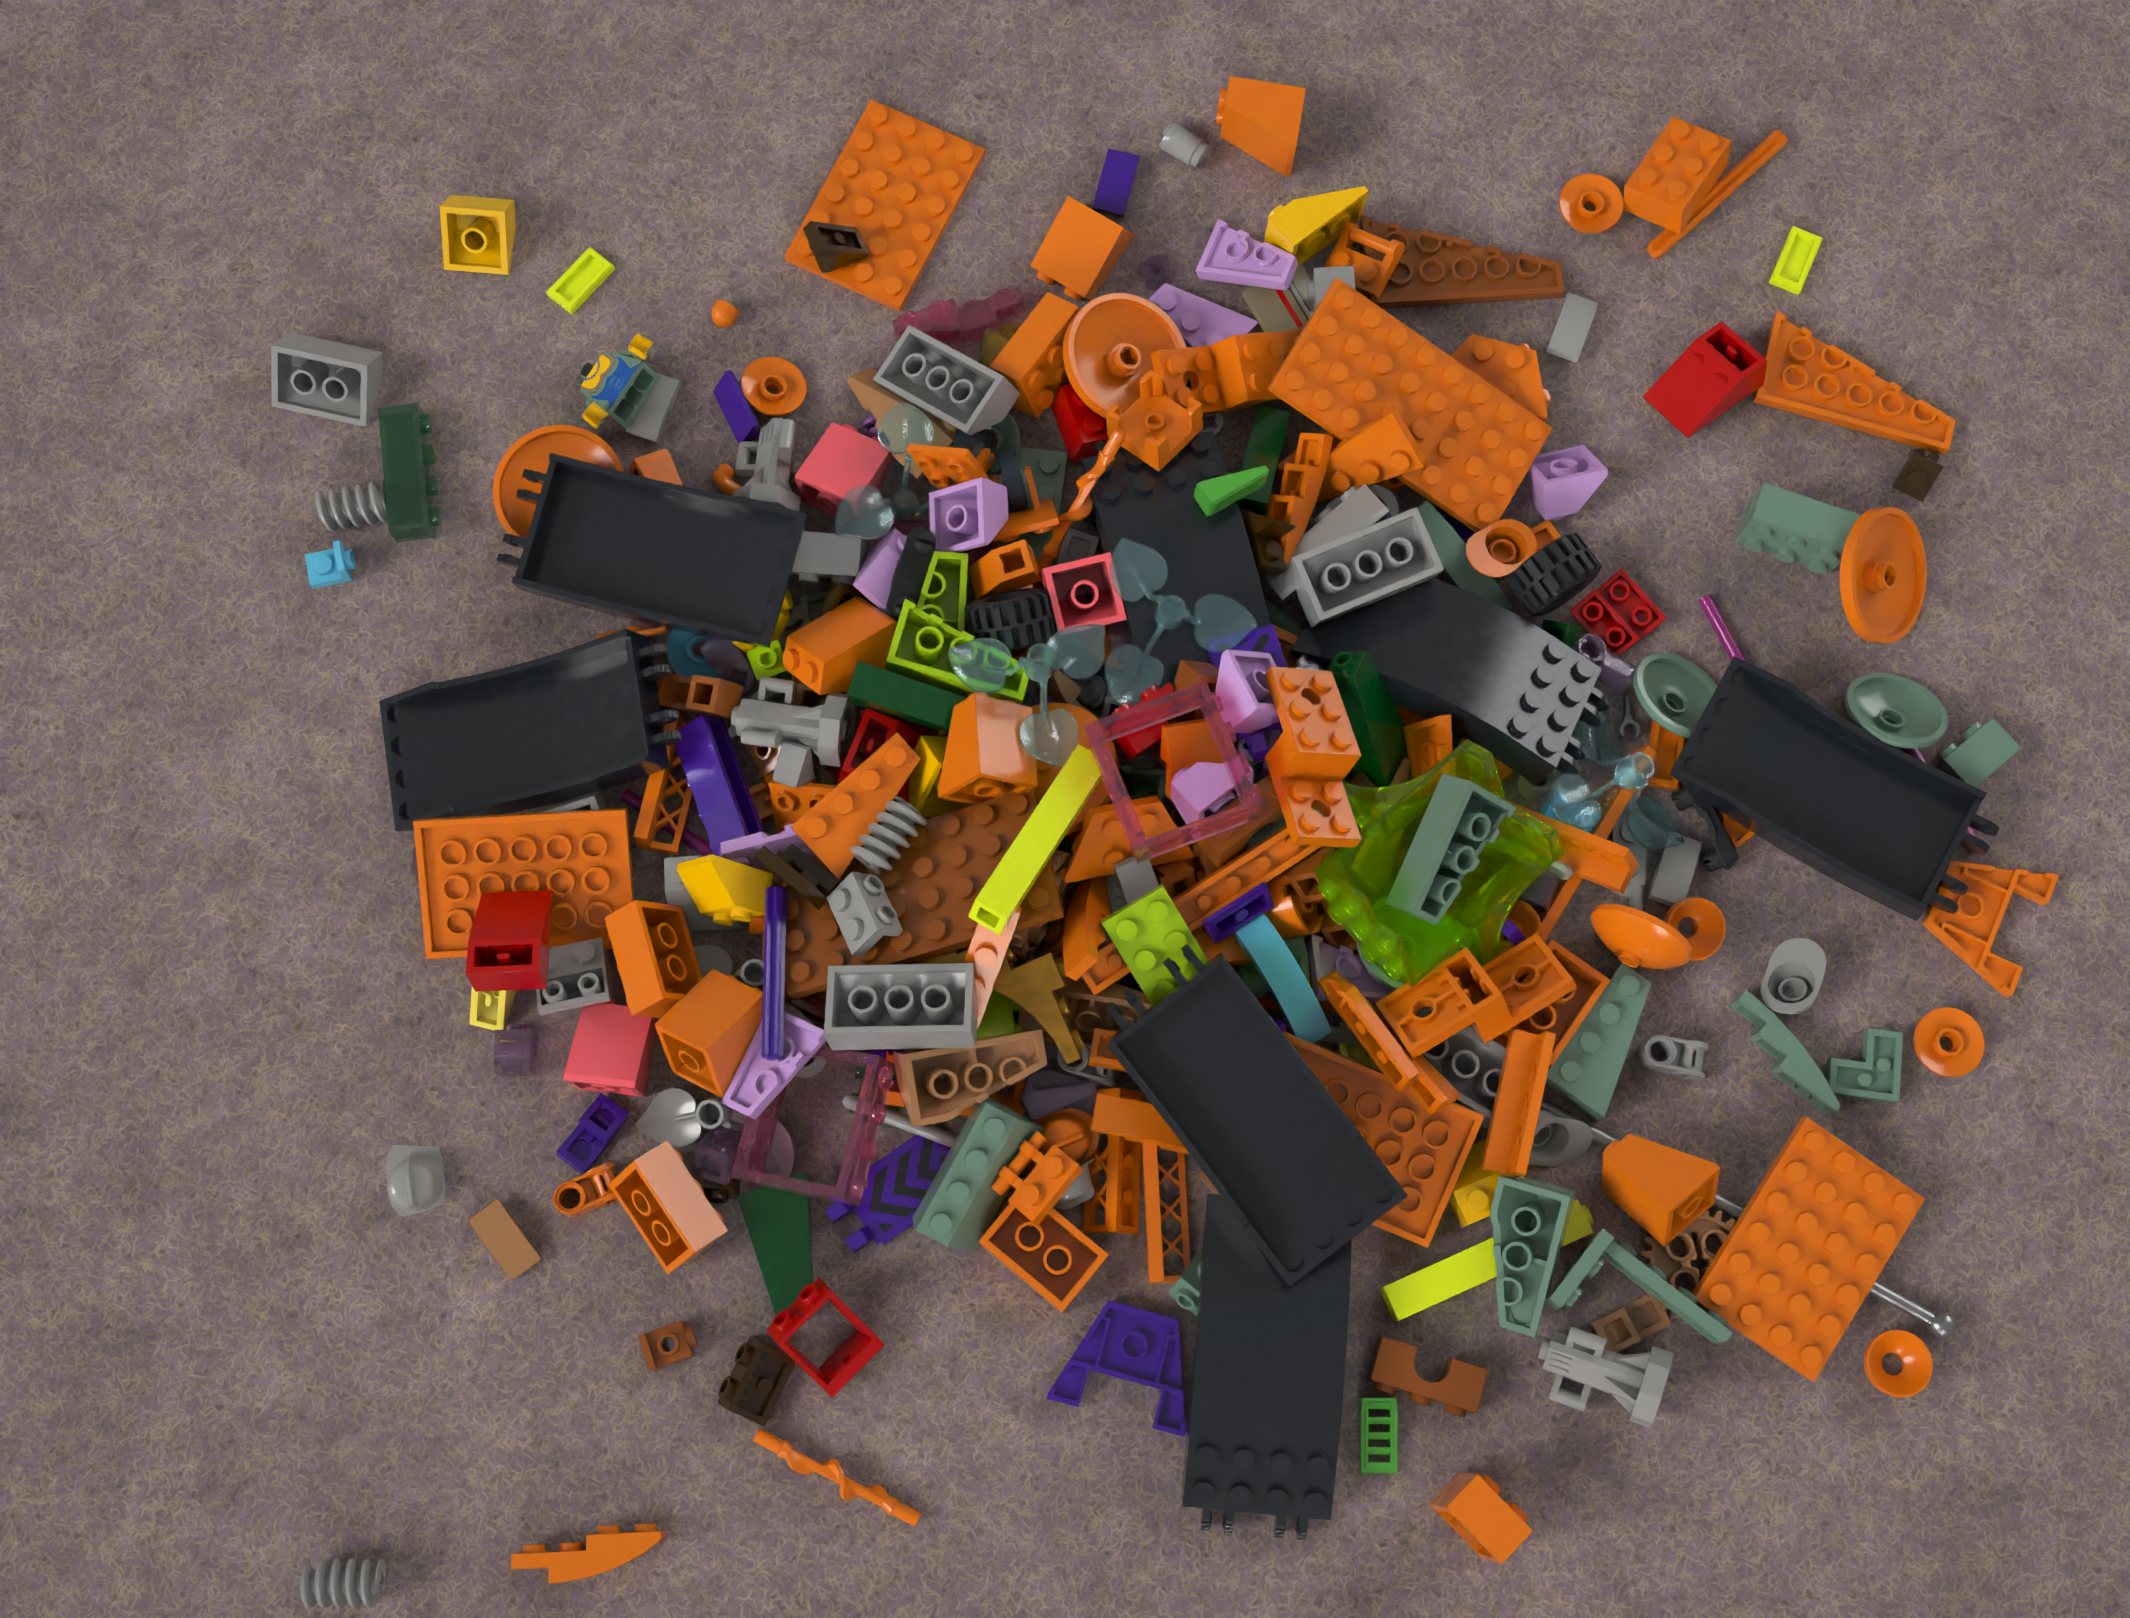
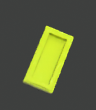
M1792 226L1768 283L1799 295L1823 238Z
M589 247L546 293L572 315L610 276L615 267L593 248Z

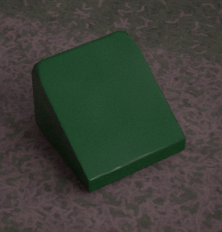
M1543 619L1541 629L1570 648H1573L1582 633L1583 626Z

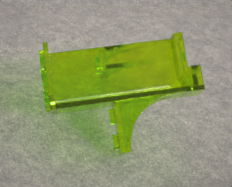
M1468 739L1432 769L1410 781L1379 788L1360 787L1342 781L1356 823L1361 828L1359 832L1362 840L1356 848H1338L1314 869L1320 883L1318 889L1330 906L1327 912L1331 919L1345 928L1360 946L1359 950L1362 956L1369 963L1375 964L1377 962L1384 967L1385 971L1394 980L1398 981L1401 979L1411 987H1414L1458 947H1460V950L1467 947L1481 967L1497 957L1498 941L1503 924L1514 903L1538 876L1564 854L1556 829L1517 808L1510 818L1505 817L1497 828L1500 834L1493 844L1487 843L1477 857L1480 863L1474 872H1469L1460 882L1462 886L1461 891L1437 926L1408 916L1385 904L1442 773L1472 781L1506 801L1492 752Z

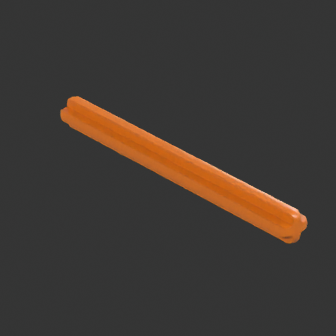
M1781 130L1772 132L1715 183L1681 234L1665 228L1648 244L1647 252L1654 259L1661 258L1779 152L1788 141L1787 136Z

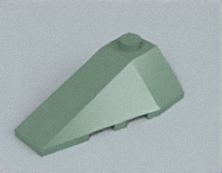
M1499 1175L1490 1209L1494 1238L1493 1253L1497 1275L1496 1290L1499 1327L1536 1337L1567 1229L1576 1190L1541 1180Z

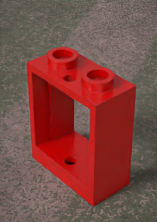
M820 1277L814 1283L805 1286L801 1290L798 1299L786 1310L779 1312L774 1317L772 1324L766 1329L773 1340L832 1398L885 1345ZM828 1300L857 1330L818 1368L789 1338Z

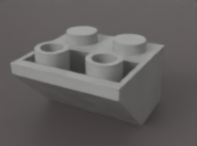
M602 937L550 948L547 989H536L538 1013L540 1016L611 1001L615 988L611 956Z

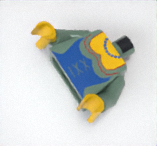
M639 333L631 340L628 350L619 351L617 354L606 351L601 354L595 364L587 363L581 370V378L584 382L580 386V391L587 396L585 402L586 410L582 414V418L595 429L607 421L608 415L623 428L627 429L661 378L645 364L649 348L653 345V342Z

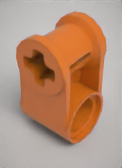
M614 1162L599 1165L585 1174L559 1185L553 1195V1202L557 1210L568 1217H578L619 1201L609 1187V1184L616 1178L613 1171L616 1168ZM603 1178L607 1185L608 1191L606 1190L605 1185L603 1183ZM570 1191H578L581 1197L579 1204L572 1209L565 1208L563 1204L565 1195Z

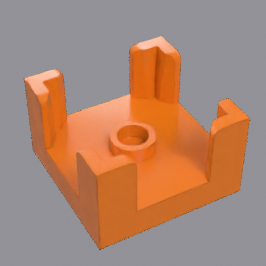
M1150 369L1139 381L1140 397L1121 416L1119 404L1117 403L1106 412L1107 434L1110 438L1115 429L1123 432L1126 438L1121 446L1159 472L1203 429L1202 403L1191 396L1187 399L1188 410L1165 396L1163 378Z

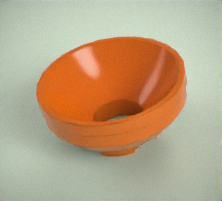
M1684 898L1676 902L1668 910L1663 921L1678 931L1679 922L1685 917H1690L1694 923V930L1690 936L1685 937L1693 950L1690 960L1699 961L1711 957L1721 947L1725 938L1726 923L1723 913L1713 902L1704 898Z
M1889 1330L1880 1333L1870 1341L1864 1353V1370L1869 1381L1876 1389L1889 1396L1903 1398L1916 1395L1927 1386L1932 1376L1933 1363L1927 1346L1920 1338L1908 1331ZM1888 1353L1896 1354L1901 1360L1902 1367L1896 1375H1889L1883 1370L1882 1359Z

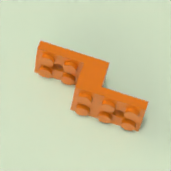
M1303 329L1239 334L1210 346L1157 350L1150 353L1154 372L1163 378L1165 396L1188 410L1187 399L1191 396L1202 403L1203 415L1241 411L1264 401L1281 400L1268 391L1267 388L1282 365L1284 357L1286 358ZM1184 375L1190 379L1191 389L1185 386L1183 381Z
M1270 666L1265 674V678L1283 732L1265 756V760L1293 845L1356 848L1362 838L1342 781L1362 755L1332 671ZM1312 808L1317 809L1318 811H1320L1324 817H1322L1319 812L1313 810Z
M1536 933L1482 967L1469 949L1465 947L1378 1000L1375 1004L1411 1058L1415 1059L1470 1024L1484 1044L1577 987L1574 979ZM1530 973L1535 975L1534 979L1527 984L1517 982L1524 974ZM1421 1008H1433L1428 1016L1416 1017L1417 1012Z

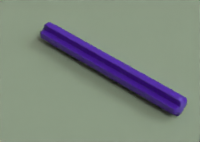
M782 886L767 887L765 891L761 1056L769 1061L781 1060L784 1046L787 891Z

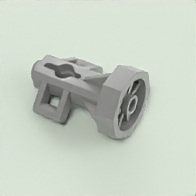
M772 418L769 423L761 426L759 442L742 441L739 443L735 474L742 477H751V479L742 488L734 491L733 496H744L802 512L801 497L794 494L789 486L796 433L793 420ZM750 454H757L755 464H749Z
M762 676L759 684L758 700L743 698L740 706L735 705L733 707L731 724L736 727L737 735L741 736L742 744L777 748L783 741L789 740L811 747V751L819 757L820 764L842 767L856 735L857 706L850 703L847 694L832 693L827 695L825 704L815 707L794 705L797 683L793 680ZM769 691L785 693L784 703L768 701Z
M1572 1326L1568 1335L1554 1331L1552 1339L1544 1337L1538 1358L1545 1360L1542 1370L1556 1374L1549 1395L1550 1400L1584 1412L1591 1388H1595L1612 1394L1631 1414L1629 1421L1651 1428L1664 1392L1674 1353L1652 1346L1649 1353L1621 1355L1604 1348L1607 1341L1606 1338ZM1563 1377L1584 1384L1582 1394L1579 1395L1560 1388Z

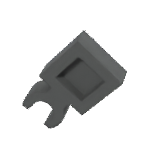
M828 591L800 596L801 606L793 604V608L789 609V612H792V617L785 625V630H794L801 623H803L804 627L824 615L821 611Z

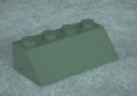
M991 1098L981 1103H976L912 1217L915 1230L945 1246L975 1252L979 1246V1240L988 1230L1012 1187L1010 1185L1002 1196L993 1190L991 1186L999 1177L997 1173L1004 1165L1007 1167L1020 1152L1018 1147L1024 1140L1028 1142L1036 1131L1042 1133L1044 1126Z

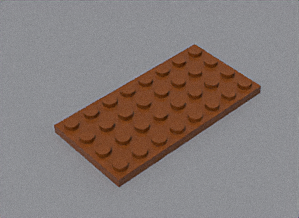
M1031 789L1028 792L1017 794L1013 792L926 820V826L915 823L913 826L919 835L917 837L909 834L904 836L910 844L909 848L897 845L896 849L901 858L896 859L889 856L887 860L893 868L891 871L880 868L878 871L881 875L874 873L854 857L839 881L842 882L851 872L877 875L884 885V890L897 913V918L903 929L899 936L883 935L863 957L851 955L828 901L818 910L773 874L771 886H782L787 891L785 981L788 996L792 1000H796L827 990L828 966L913 964L968 947L977 925L976 921L968 917L973 903L1038 806L1035 790ZM816 855L810 856L814 861H816L828 872H830L826 868V866L817 858ZM1051 858L1019 906L1021 907V914L1014 932L1065 917Z

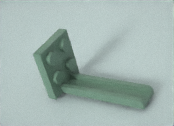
M1603 1228L1600 1232L1598 1231L1595 1235H1592L1548 1293L1545 1306L1552 1312L1561 1307L1565 1310L1568 1306L1571 1307L1583 1292V1289L1578 1286L1583 1279L1588 1281L1590 1278H1593L1605 1263L1600 1258L1601 1256L1712 1343L1726 1342L1733 1334L1726 1328L1728 1322L1712 1310L1706 1313L1695 1304L1698 1299L1692 1293L1681 1286L1675 1289L1665 1281L1668 1276L1661 1269L1651 1263L1648 1266L1644 1265L1635 1258L1638 1253L1630 1245L1622 1240L1616 1243L1613 1241L1615 1237Z

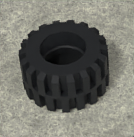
M1578 533L1567 534L1550 542L1525 560L1514 571L1508 581V585L1532 617L1541 616L1560 607L1585 589L1597 577L1602 565Z
M1027 588L1002 592L975 600L964 608L969 634L975 637L974 640L989 648L992 646L1001 652L1034 646L1049 640L1057 634L1049 592L1044 589Z

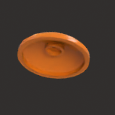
M1607 903L1596 906L1590 916L1593 929L1604 945L1613 954L1618 956V959L1623 964L1629 967L1673 969L1686 965L1693 954L1690 943L1680 932L1657 917L1625 905Z

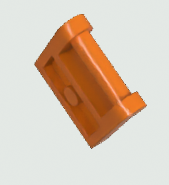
M1347 221L1342 226L1340 238L1324 267L1354 266L1355 290L1379 299L1403 255L1405 245L1395 239L1388 241L1359 229L1357 224ZM1354 241L1385 253L1383 261H1378L1351 250Z

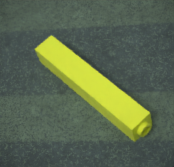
M1079 744L1077 745L976 897L969 913V918L999 936L1001 935L1101 781L1109 763L1107 760L1101 758L1095 751L1088 750Z
M1578 1199L1573 1201L1561 1247L1594 1233L1591 1225L1594 1224L1592 1215L1586 1205H1580ZM1494 1238L1485 1240L1379 1288L1393 1321L1396 1322L1496 1277V1262L1493 1253Z

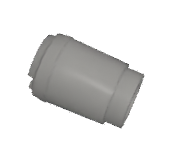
M1171 122L1167 125L1162 133L1164 135L1163 139L1158 143L1161 150L1195 168L1200 166L1210 149V145L1206 144L1203 139L1176 122Z

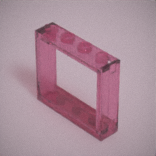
M1206 681L1084 725L1086 740L1137 864L1260 819V805L1264 804L1260 795V789L1256 783L1251 785L1247 773H1250L1247 759L1243 752L1237 753L1233 744L1237 741L1234 729L1230 721L1224 723L1220 714L1223 711L1220 697H1217L1216 692L1211 693ZM1200 708L1241 805L1147 839L1107 742Z
M821 1046L811 1058L867 1067L836 1187L764 1173L787 1085L756 1120L748 1116L746 1117L731 1178L751 1185L860 1206L864 1188L868 1186L867 1175L870 1163L877 1151L876 1139L879 1127L886 1115L885 1104L888 1092L894 1083L892 1076L895 1064L878 1055L849 1050H831L830 1047Z

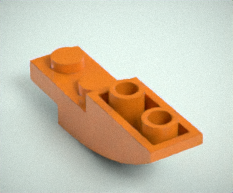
M656 1523L634 1524V1531L619 1532V1525L597 1526V1533L586 1535V1549H582V1542L560 1543V1550L545 1551V1544L522 1545V1552L511 1554V1570L548 1568V1584L591 1577L622 1566L648 1552L666 1538V1530H656Z

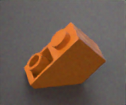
M1025 539L991 550L968 568L976 600L1011 591L1042 580L1033 548Z

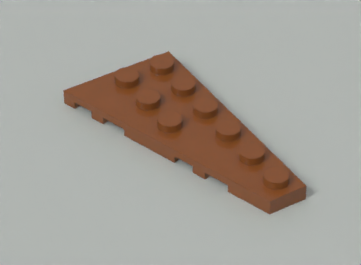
M1361 215V230L1388 241L1395 239L1405 245L1403 255L1379 299L1368 295V299L1381 308L1562 298L1565 293L1561 262L1524 253L1518 256L1501 252L1499 247H1480L1472 245V241L1427 230L1417 232L1401 228L1402 224L1390 222L1388 225L1372 221V217ZM1363 245L1364 255L1381 262L1383 261L1385 253Z

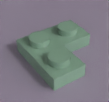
M1866 1028L1863 1032L1862 1062L1832 1057L1827 1059L1826 1080L1835 1096L1893 1104L1900 1101L1903 1032Z

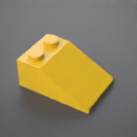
M1362 186L1293 199L1285 206L1279 205L1268 215L1264 242L1294 255L1298 265L1304 264L1340 237V231L1345 222L1350 221L1355 224L1360 222L1369 190Z

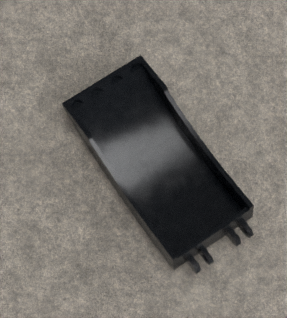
M1213 430L1198 433L1159 472L1120 446L1114 456L1115 460L1106 467L1105 472L1099 477L1090 492L1093 500L1092 513L1104 553H1111L1127 618L1123 622L1134 662V669L1142 693L1155 684L1162 688L1170 682L1173 686L1180 660L1211 663L1206 648L1207 640L1271 625L1238 503L1235 502L1214 515L1207 517L1194 498L1197 483L1228 475ZM1103 441L1095 442L1097 456L1082 459L1083 475L1090 471L1097 463L1099 451L1105 447Z
M554 453L549 455L550 462L546 474L524 469L523 478L532 483L543 484L540 494L526 489H518L516 497L521 500L537 504L527 538L507 533L503 537V542L513 547L523 548L521 558H516L509 554H498L496 560L498 563L517 568L516 575L513 576L511 583L520 590L648 624L667 626L670 629L770 648L808 518L807 513L744 496L737 497L654 480Z
M1434 578L1311 628L1307 619L1289 652L1313 669L1327 671L1337 652L1367 651L1395 705L1426 719L1451 714L1453 733L1487 752L1535 785L1554 769L1571 777L1579 774L1581 765L1578 761L1585 760L1588 749L1586 748L1587 746H1584V744H1581L1580 741L1571 736L1578 720L1585 722L1589 726H1600L1604 719L1601 711L1607 710L1611 703L1609 697L1594 687L1602 668L1545 630L1517 614L1480 596Z
M623 629L539 659L472 676L442 682L432 681L380 700L395 831L413 830V821L416 819L501 815L518 812L614 787L670 768L666 746L680 742L681 733L676 730L664 732L663 726L677 721L678 714L673 709L661 711L656 681L670 676L671 669L666 664L655 666L653 664V660L668 654L667 645H651L649 637Z
M1734 656L1674 764L1670 775L1729 818L1775 847L1833 880L1910 919L1917 921L1925 912L1928 904L1950 914L1956 913L1959 905L1953 900L1935 892L1939 885L1955 894H1966L1968 886L1946 874L1945 871L1959 845L1979 854H1987L1990 846L1983 840L1966 832L1968 827L1990 836H1996L1999 831L1998 825L1976 814L1987 792L1881 741L1798 690V686Z
M1186 944L1181 948L1183 955L1188 962L1193 964L1197 971L1186 979L1177 963L1170 958L1166 959L1163 964L1179 985L1148 1009L1131 988L1127 989L1124 992L1125 999L1139 1014L1130 1023L1123 1016V1012L1113 1002L1109 1003L1106 1009L1120 1026L1121 1030L1107 1040L1106 1046L1172 1129L1241 1222L1244 1229L1290 1287L1408 1195L1224 955L1220 952L1204 965L1192 948Z
M1208 1193L1182 1478V1506L1202 1508L1200 1530L1209 1531L1212 1524V1509L1225 1510L1222 1518L1224 1533H1232L1235 1511L1275 1515L1274 1537L1283 1538L1286 1529L1285 1516L1298 1517L1295 1529L1297 1540H1306L1309 1518L1331 1520L1345 1376L1352 1239L1289 1287L1244 1229L1222 1196Z

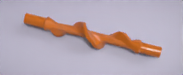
M1115 429L1103 450L1099 451L1095 466L1076 481L1079 494L1069 511L1057 516L1059 524L1053 526L1052 539L1042 548L1043 552L1037 560L1039 572L1043 568L1049 567L1053 559L1058 557L1061 544L1073 521H1081L1089 516L1093 507L1090 492L1099 477L1105 472L1106 467L1115 460L1114 456L1126 438V435L1120 430Z
M761 1428L758 1429L753 1439V1442L776 1453L777 1457L786 1459L793 1471L802 1475L816 1472L839 1484L840 1496L846 1501L861 1496L880 1506L888 1515H893L914 1527L922 1514L899 1502L898 1498L888 1496L887 1491L880 1485L867 1488L844 1476L842 1467L836 1459L831 1458L823 1463H819L795 1450L788 1440H782Z

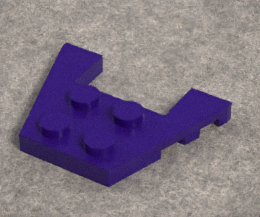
M1108 1300L1048 1392L1047 1399L1079 1407L1088 1370L1161 1390L1152 1428L1185 1437L1186 1426L1178 1319Z

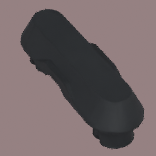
M915 528L909 533L895 568L886 611L888 616L897 622L905 598L915 603L917 607L924 580L936 548L935 536L927 528Z
M1682 784L1683 788L1672 791L1671 798L1673 801L1680 799L1675 804L1677 810L1682 811L1693 806L1698 815L1705 819L1709 827L1708 835L1714 849L1702 853V861L1704 863L1710 861L1709 864L1705 865L1706 869L1712 873L1722 867L1727 871L1730 870L1739 856L1714 806Z

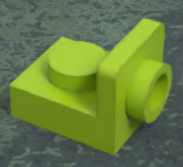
M778 639L771 641L770 648L758 646L747 651L748 659L759 683L762 676L770 678L778 676L779 679L792 680V674L783 668V650Z

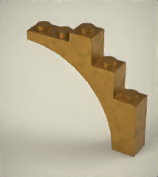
M1009 944L993 990L1014 1000L1033 1015L1054 1039L1067 1064L1083 1058L1081 1050L1086 1048L1083 1038L1078 1029L1072 1030L1066 1017L1072 1014L1063 995L1057 997L1055 992L1068 986L1065 980L1067 976H1065L1063 958L1059 957L1056 959L1054 953H1048L1014 968L1012 962L1017 961L1012 946ZM958 949L913 964L963 963L967 950L961 952Z

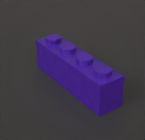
M701 715L676 730L680 731L681 740L675 743V751L681 759L687 776V784L692 790L698 807L697 812L705 826L709 838V846L716 856H720V842L758 832L765 833L723 718Z

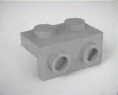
M851 872L827 897V901L852 956L863 957L883 935L899 936L903 932L897 918V913L892 907L884 890V885L877 875Z

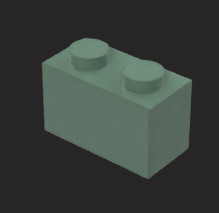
M1993 718L1983 725L1976 721L1961 734L1965 740L1959 746L1952 742L1937 755L1941 761L1934 768L1977 787L2018 752L2021 747Z

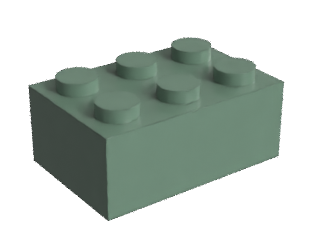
M1764 482L1745 506L1735 541L1742 543L1743 547L1749 551H1765L1774 554L1775 558L1781 562L1793 563L1795 561L1807 565V569L1811 572L1818 574L1831 573L1841 562L1847 536L1861 515Z

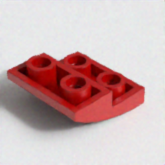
M1622 568L1597 590L1594 589L1569 610L1613 661L1622 656L1667 619Z

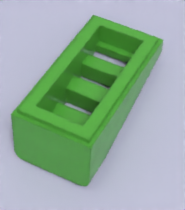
M1265 465L1201 481L1196 485L1194 498L1206 516H1212L1262 488L1266 482L1269 470Z
M1358 1398L1360 1473H1397V1398ZM1369 1409H1387V1417H1369ZM1368 1424H1387L1388 1432H1368ZM1368 1439H1388V1447H1368ZM1368 1455H1388L1389 1462H1368Z

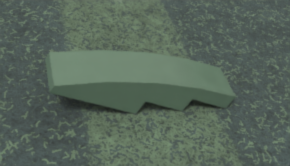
M1426 500L1418 507V511L1444 568V571L1440 573L1444 577L1443 582L1480 596L1509 611L1512 610V604L1493 577H1487L1477 572L1470 565L1465 553L1466 543L1430 502Z
M1747 989L1738 994L1729 1006L1757 1027L1750 1036V1039L1777 1059L1770 1072L1826 1116L1837 1112L1841 1107L1825 1076L1801 1042L1771 1010Z

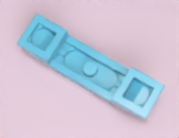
M1263 913L1235 931L1233 935L1246 957L1250 956L1285 1017L1283 1021L1286 1023L1290 1033L1311 1043L1331 1033L1329 1023L1310 984L1267 916Z

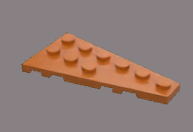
M1777 310L1773 316L1764 358L1768 361L1764 385L1755 391L1753 403L1914 447H1923L1943 455L1950 450L1955 419L1922 399L1915 400L1902 392V387L1893 381L1889 384L1876 376V371L1833 344L1826 345L1812 336V331L1804 326L1800 329L1787 321V316Z

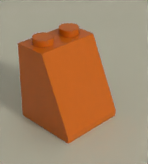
M1229 76L1227 88H1221L1215 124L1221 125L1220 137L1280 174L1290 177L1306 88Z
M1067 196L1030 266L1038 270L1036 277L1053 286L1054 282L1057 281L1064 285L1063 293L1079 302L1082 297L1092 300L1136 235L1072 197Z
M853 597L787 636L786 647L783 652V668L819 695L849 691L858 661L885 670L886 660L898 622L862 597Z
M980 692L970 694L967 699L954 706L938 786V798L975 805L1016 792V794L1028 792L1038 786L1031 707L1019 705L1014 700L992 698L988 694Z
M714 969L704 976L654 1024L672 1072L723 1098L762 1021L763 991L757 987L752 988L739 982L732 975H724Z
M1629 1133L1622 1140L1611 1142L1604 1150L1600 1190L1665 1247L1715 1204L1720 1167L1713 1162Z

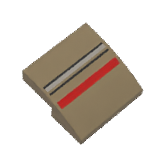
M1302 264L1297 266L1287 291L1250 286L1241 293L1264 332L1304 329L1309 320V311H1314L1313 301L1307 300V281L1312 280Z

